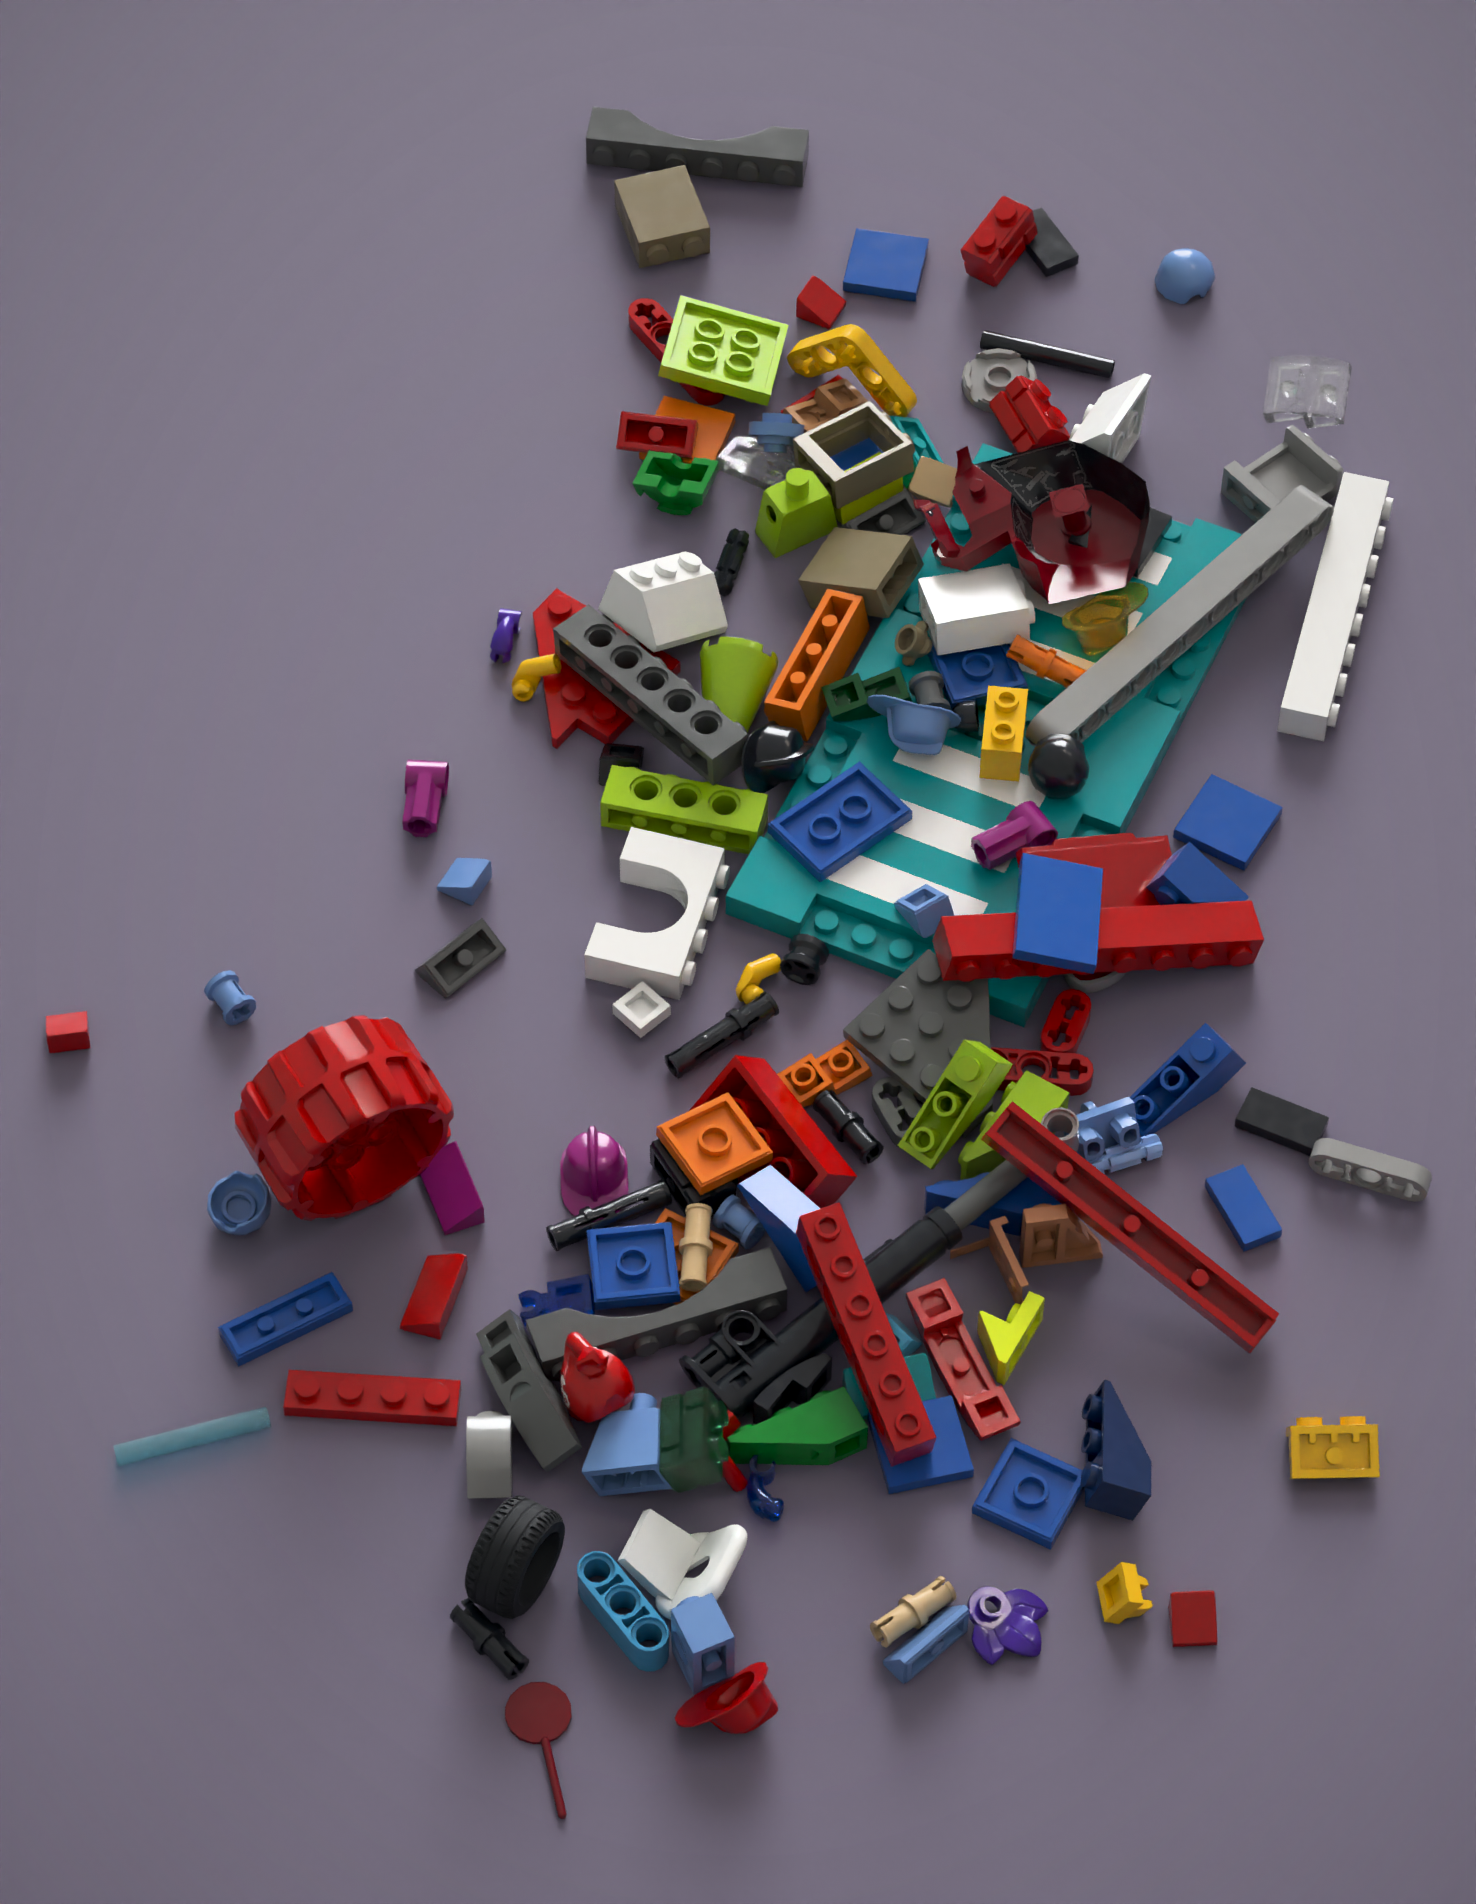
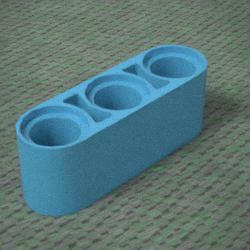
M592 1551L585 1554L577 1565L578 1594L581 1600L634 1666L646 1672L661 1669L669 1658V1629L665 1621L608 1553ZM593 1576H603L606 1578L602 1582H591L588 1580ZM619 1608L632 1610L631 1613L626 1615H620L614 1611ZM645 1640H654L658 1642V1644L653 1647H644L640 1645V1643Z

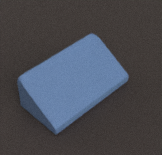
M965 1604L944 1608L929 1620L926 1625L883 1660V1665L903 1684L907 1683L968 1631L969 1608Z

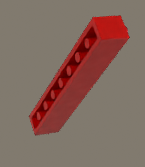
M1252 900L1100 908L1097 966L1094 973L1114 971L1127 973L1132 970L1150 969L1165 971L1170 968L1187 967L1203 969L1209 966L1224 965L1240 967L1253 964L1264 942V937ZM1016 912L941 916L932 940L943 981L960 980L968 982L986 978L1011 979L1023 976L1050 977L1059 974L1088 975L1090 973L1013 959Z

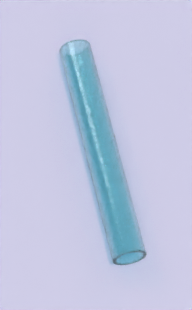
M264 1406L113 1445L117 1464L122 1466L270 1428L271 1422L267 1407Z

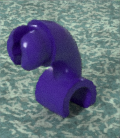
M500 608L497 628L490 644L492 649L490 658L494 662H497L499 655H502V663H507L511 660L513 634L520 633L519 620L522 611Z

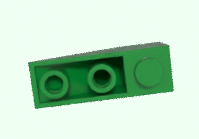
M843 1386L834 1391L825 1390L819 1392L810 1401L795 1408H783L774 1413L770 1419L756 1425L748 1424L738 1428L731 1436L727 1437V1454L735 1464L830 1465L867 1449L868 1426Z

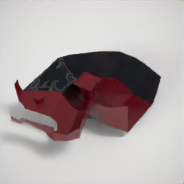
M1070 440L977 464L972 463L968 446L956 451L958 463L955 486L952 493L972 533V537L964 547L956 544L937 503H931L930 500H914L913 498L915 509L923 511L936 539L931 543L935 558L942 566L968 571L1012 544L1022 576L1032 589L1040 594L1048 604L1125 587L1138 567L1150 512V501L1145 480L1122 463L1085 444ZM1091 505H1092L1091 519H1090L1089 515L1086 514V513H1087V511L1089 510V508H1090ZM1089 531L1087 548L1068 543L1072 535L1079 536Z

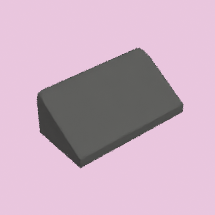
M905 489L839 528L904 535L925 523L926 520L921 511L915 509L913 497L909 490Z
M481 918L418 966L415 971L446 999L507 951V949L484 919Z

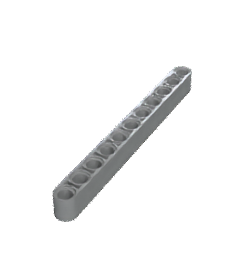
M1303 485L1296 487L1045 706L1030 722L1026 730V738L1037 744L1038 741L1050 734H1067L1081 743L1085 741L1315 538L1330 522L1334 513V507Z

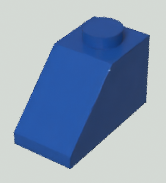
M1190 842L1173 853L1146 886L1155 895L1160 905L1246 901L1249 898L1245 892Z

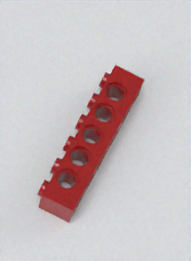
M840 1202L799 1216L796 1229L797 1237L891 1467L931 1453L937 1437Z

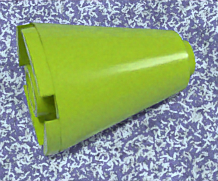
M719 637L718 644L710 646V640H707L702 645L700 651L702 697L713 701L725 716L733 722L740 723L748 733L777 671L779 663L777 654L772 651L770 657L762 652V644L744 638Z

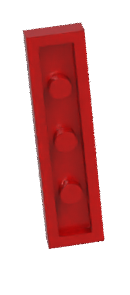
M289 1369L283 1406L284 1415L457 1426L461 1380Z

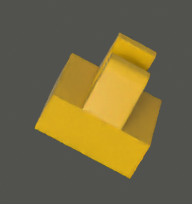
M1120 1562L1096 1582L1104 1622L1120 1624L1126 1618L1142 1616L1153 1606L1152 1601L1143 1600L1141 1591L1148 1586V1581L1146 1578L1138 1575L1136 1564Z

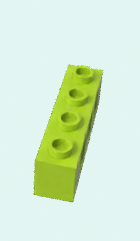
M612 765L600 802L601 826L623 831H630L631 827L725 848L728 851L749 854L758 837H763L768 820V794L718 784L713 786L709 781L700 782L684 779L673 774L663 775L642 771L635 767Z

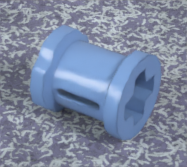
M231 970L223 971L214 976L205 986L204 993L209 1000L215 1001L221 1008L226 1024L237 1025L247 1020L254 1013L257 1006L255 999L250 995H246L238 984V976Z
M731 1195L722 1202L716 1211L712 1224L720 1229L725 1228L740 1239L742 1247L750 1249L760 1241L766 1230L755 1213L741 1204L742 1200L739 1197Z

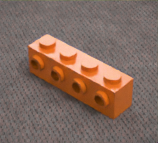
M832 589L826 590L764 701V713L768 717L769 722L775 721L779 726L793 727L800 732L803 741L807 742L827 707L821 687L843 678L870 629L863 596Z

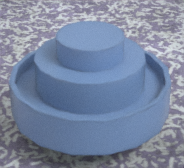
M762 413V421L749 422L748 436L757 437V444L764 445V452L787 453V446H793V438L804 433L805 425L792 423L793 415Z

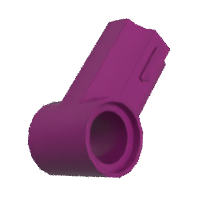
M407 760L405 772L406 801L402 824L403 830L410 832L415 837H428L431 833L437 832L442 797H446L448 791V762Z
M1026 801L1016 806L1009 813L1006 821L972 837L971 847L979 864L983 868L991 870L1016 857V852L1021 848L1052 845L1057 839L1058 832L1036 803Z

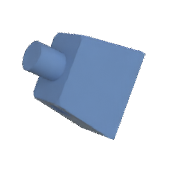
M646 1393L634 1394L629 1410L612 1412L601 1418L582 1467V1474L599 1496L675 1488L676 1432L661 1409L656 1408L657 1400L652 1395Z

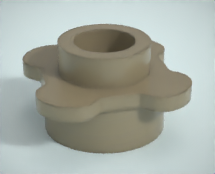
M919 621L916 626L907 624L897 633L895 649L899 654L904 655L902 659L904 665H914L917 658H922L931 651L932 641L927 633L929 629L928 623Z

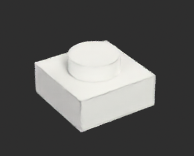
M643 981L612 1004L613 1014L640 1038L671 1015V1005Z

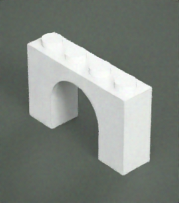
M631 827L620 856V882L667 893L682 904L685 913L671 927L652 933L636 932L596 922L584 954L585 978L633 989L643 981L658 995L680 1000L684 986H691L696 972V962H693L696 953L702 954L708 935V930L705 929L707 920L714 921L719 905V898L716 897L718 889H725L729 879L730 866L725 865V848Z

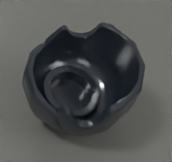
M1050 734L1038 741L1028 763V773L1033 786L1051 799H1068L1079 793L1089 776L1090 767L1085 755L1084 745L1067 734Z

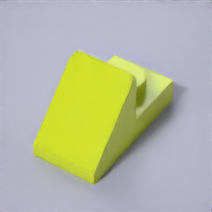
M1029 1291L1021 1305L1018 1303L1013 1305L1006 1321L984 1311H979L977 1332L996 1382L1005 1385L1042 1322L1044 1297Z

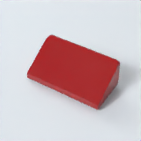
M621 411L616 449L648 453L649 450L673 453L679 457L692 459L698 432V422L692 419Z
M457 1253L427 1256L400 1323L401 1330L441 1340L468 1270L467 1255Z

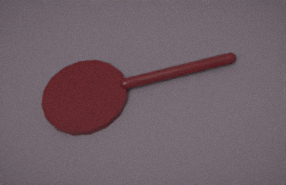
M530 1682L519 1687L510 1695L505 1706V1721L510 1732L519 1740L530 1744L542 1745L557 1814L560 1819H565L567 1813L550 1742L558 1739L567 1730L572 1719L571 1703L567 1695L557 1686L547 1682Z

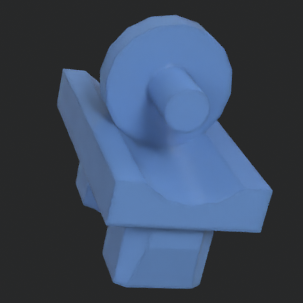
M1130 1097L1100 1107H1096L1092 1101L1081 1104V1113L1076 1115L1079 1121V1147L1077 1153L1088 1162L1100 1158L1105 1152V1148L1116 1144L1129 1148L1140 1143L1135 1104ZM1063 1131L1064 1137L1069 1135L1067 1132Z

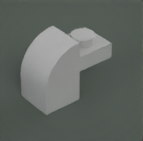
M485 1411L477 1416H467V1498H512L513 1421L511 1416H503L502 1413L497 1411Z

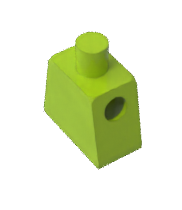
M793 468L787 472L786 480L768 487L763 492L755 533L774 558L828 535L834 527H838L831 496L813 471Z

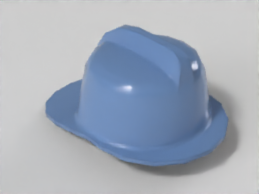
M871 695L867 699V703L872 709L887 717L888 733L893 744L908 753L939 754L942 751L948 729L958 726L961 722L958 714L942 707L916 704L887 695Z

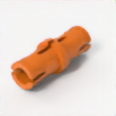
M1019 634L1016 635L1009 648L1010 650L1006 654L1007 658H1011L1037 672V677L1041 679L1047 677L1066 688L1087 671L1057 656V651L1050 648L1048 651L1021 637Z

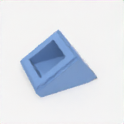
M456 858L438 884L437 890L469 905H473L492 878L491 861L478 858Z
M928 884L921 886L894 903L899 913L916 933L923 938H927L936 932L941 916H955L949 896Z

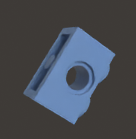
M713 1593L702 1597L692 1596L686 1598L675 1608L671 1609L672 1652L693 1694H697L716 1683L734 1676L735 1637Z

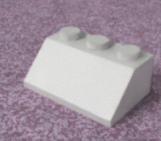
M1144 373L1103 392L1095 405H1088L1082 424H1075L1069 440L1085 444L1122 463L1140 437L1151 376Z
M686 551L614 570L598 607L599 611L652 652L725 633L728 627L714 572L703 565L698 556Z

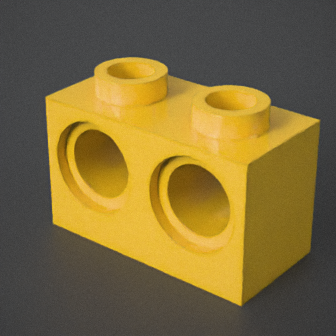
M988 685L979 778L1019 782L1028 689Z

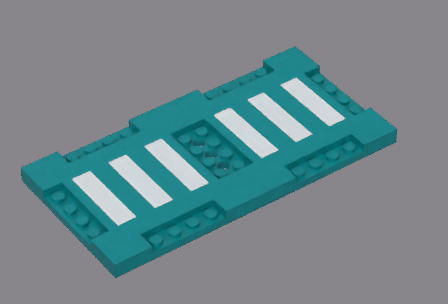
M983 443L972 463L977 464L1012 455L1013 453ZM953 495L952 507L945 521L956 544L964 547L972 537V533ZM1195 518L1192 526L1172 520V525L1138 578L1133 576L1123 588L1048 604L1040 594L1032 589L1022 576L1012 544L970 570L1010 563L1015 577L1022 578L1025 599L1031 600L1034 606L1035 623L1030 624L1029 641L1048 651L1052 648L1057 651V656L1082 669L1088 670L1242 534ZM931 544L922 558L923 567L889 618H883L851 675L859 673L862 681L900 667L908 687L909 681L916 674L934 671L928 654L922 658H917L914 665L906 666L902 662L904 655L899 654L895 649V638L899 630L907 624L916 626L919 621H923L919 611L918 579L962 572V570L942 566L935 558ZM1247 598L1082 742L1090 767L1089 776L1081 791L1068 799H1051L1035 789L1028 773L1029 759L1035 746L1029 743L1030 740L1026 738V730L1032 719L1063 692L1066 687L1047 677L1043 679L1037 677V672L1019 662V667L1028 685L1019 782L979 778L986 704L978 706L979 731L966 733L959 732L955 728L948 729L942 751L937 755L913 754L899 749L889 737L887 717L883 715L861 720L834 722L829 713L826 718L825 731L806 762L802 775L797 778L775 819L860 761L912 810V820L822 882H819L767 831L764 837H758L726 894V914L790 939L798 934L814 936L828 947L829 954L897 979L927 949L935 953L932 942L935 933L927 938L921 937L895 908L894 903L905 895L928 884L949 896L954 915L1016 912L1019 878L1017 858L1014 857L991 870L983 868L977 861L974 850L971 847V838L1006 821L1009 813L1016 806L1026 801L1036 803L1057 830V839L1125 833ZM910 693L913 703L917 704L915 696ZM1050 977L988 978L989 1014L1025 1027Z

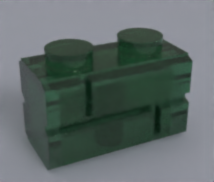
M704 1386L686 1391L685 1395L678 1393L664 1397L661 1401L659 1472L672 1489L679 1493L695 1489L699 1484L706 1486L721 1482V1478H723V1462L729 1459L728 1447L723 1438V1427L729 1424L727 1408L723 1401H718L709 1388Z

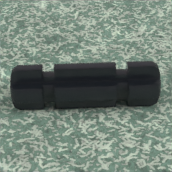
M734 528L729 531L726 539L728 543L724 545L716 567L717 571L714 575L719 594L723 596H728L734 586L733 581L738 575L744 558L743 553L746 552L748 547L749 534L745 530L740 531Z

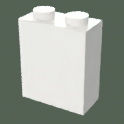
M1010 563L918 579L919 611L923 621L929 625L928 633L937 655L1013 643L1017 634L1030 640V624L1035 623L1034 606L1031 600L1025 599L1022 578L1015 577Z

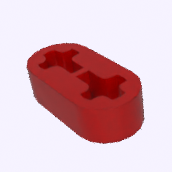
M1070 989L1061 992L1057 996L1041 1032L1040 1051L1077 1052L1089 1024L1092 1004L1090 998L1084 992ZM1072 1006L1078 1007L1079 1010L1074 1012L1071 1020L1066 1019V1010H1070ZM1060 1032L1066 1034L1065 1042H1062L1060 1046L1052 1045L1053 1042L1057 1041Z

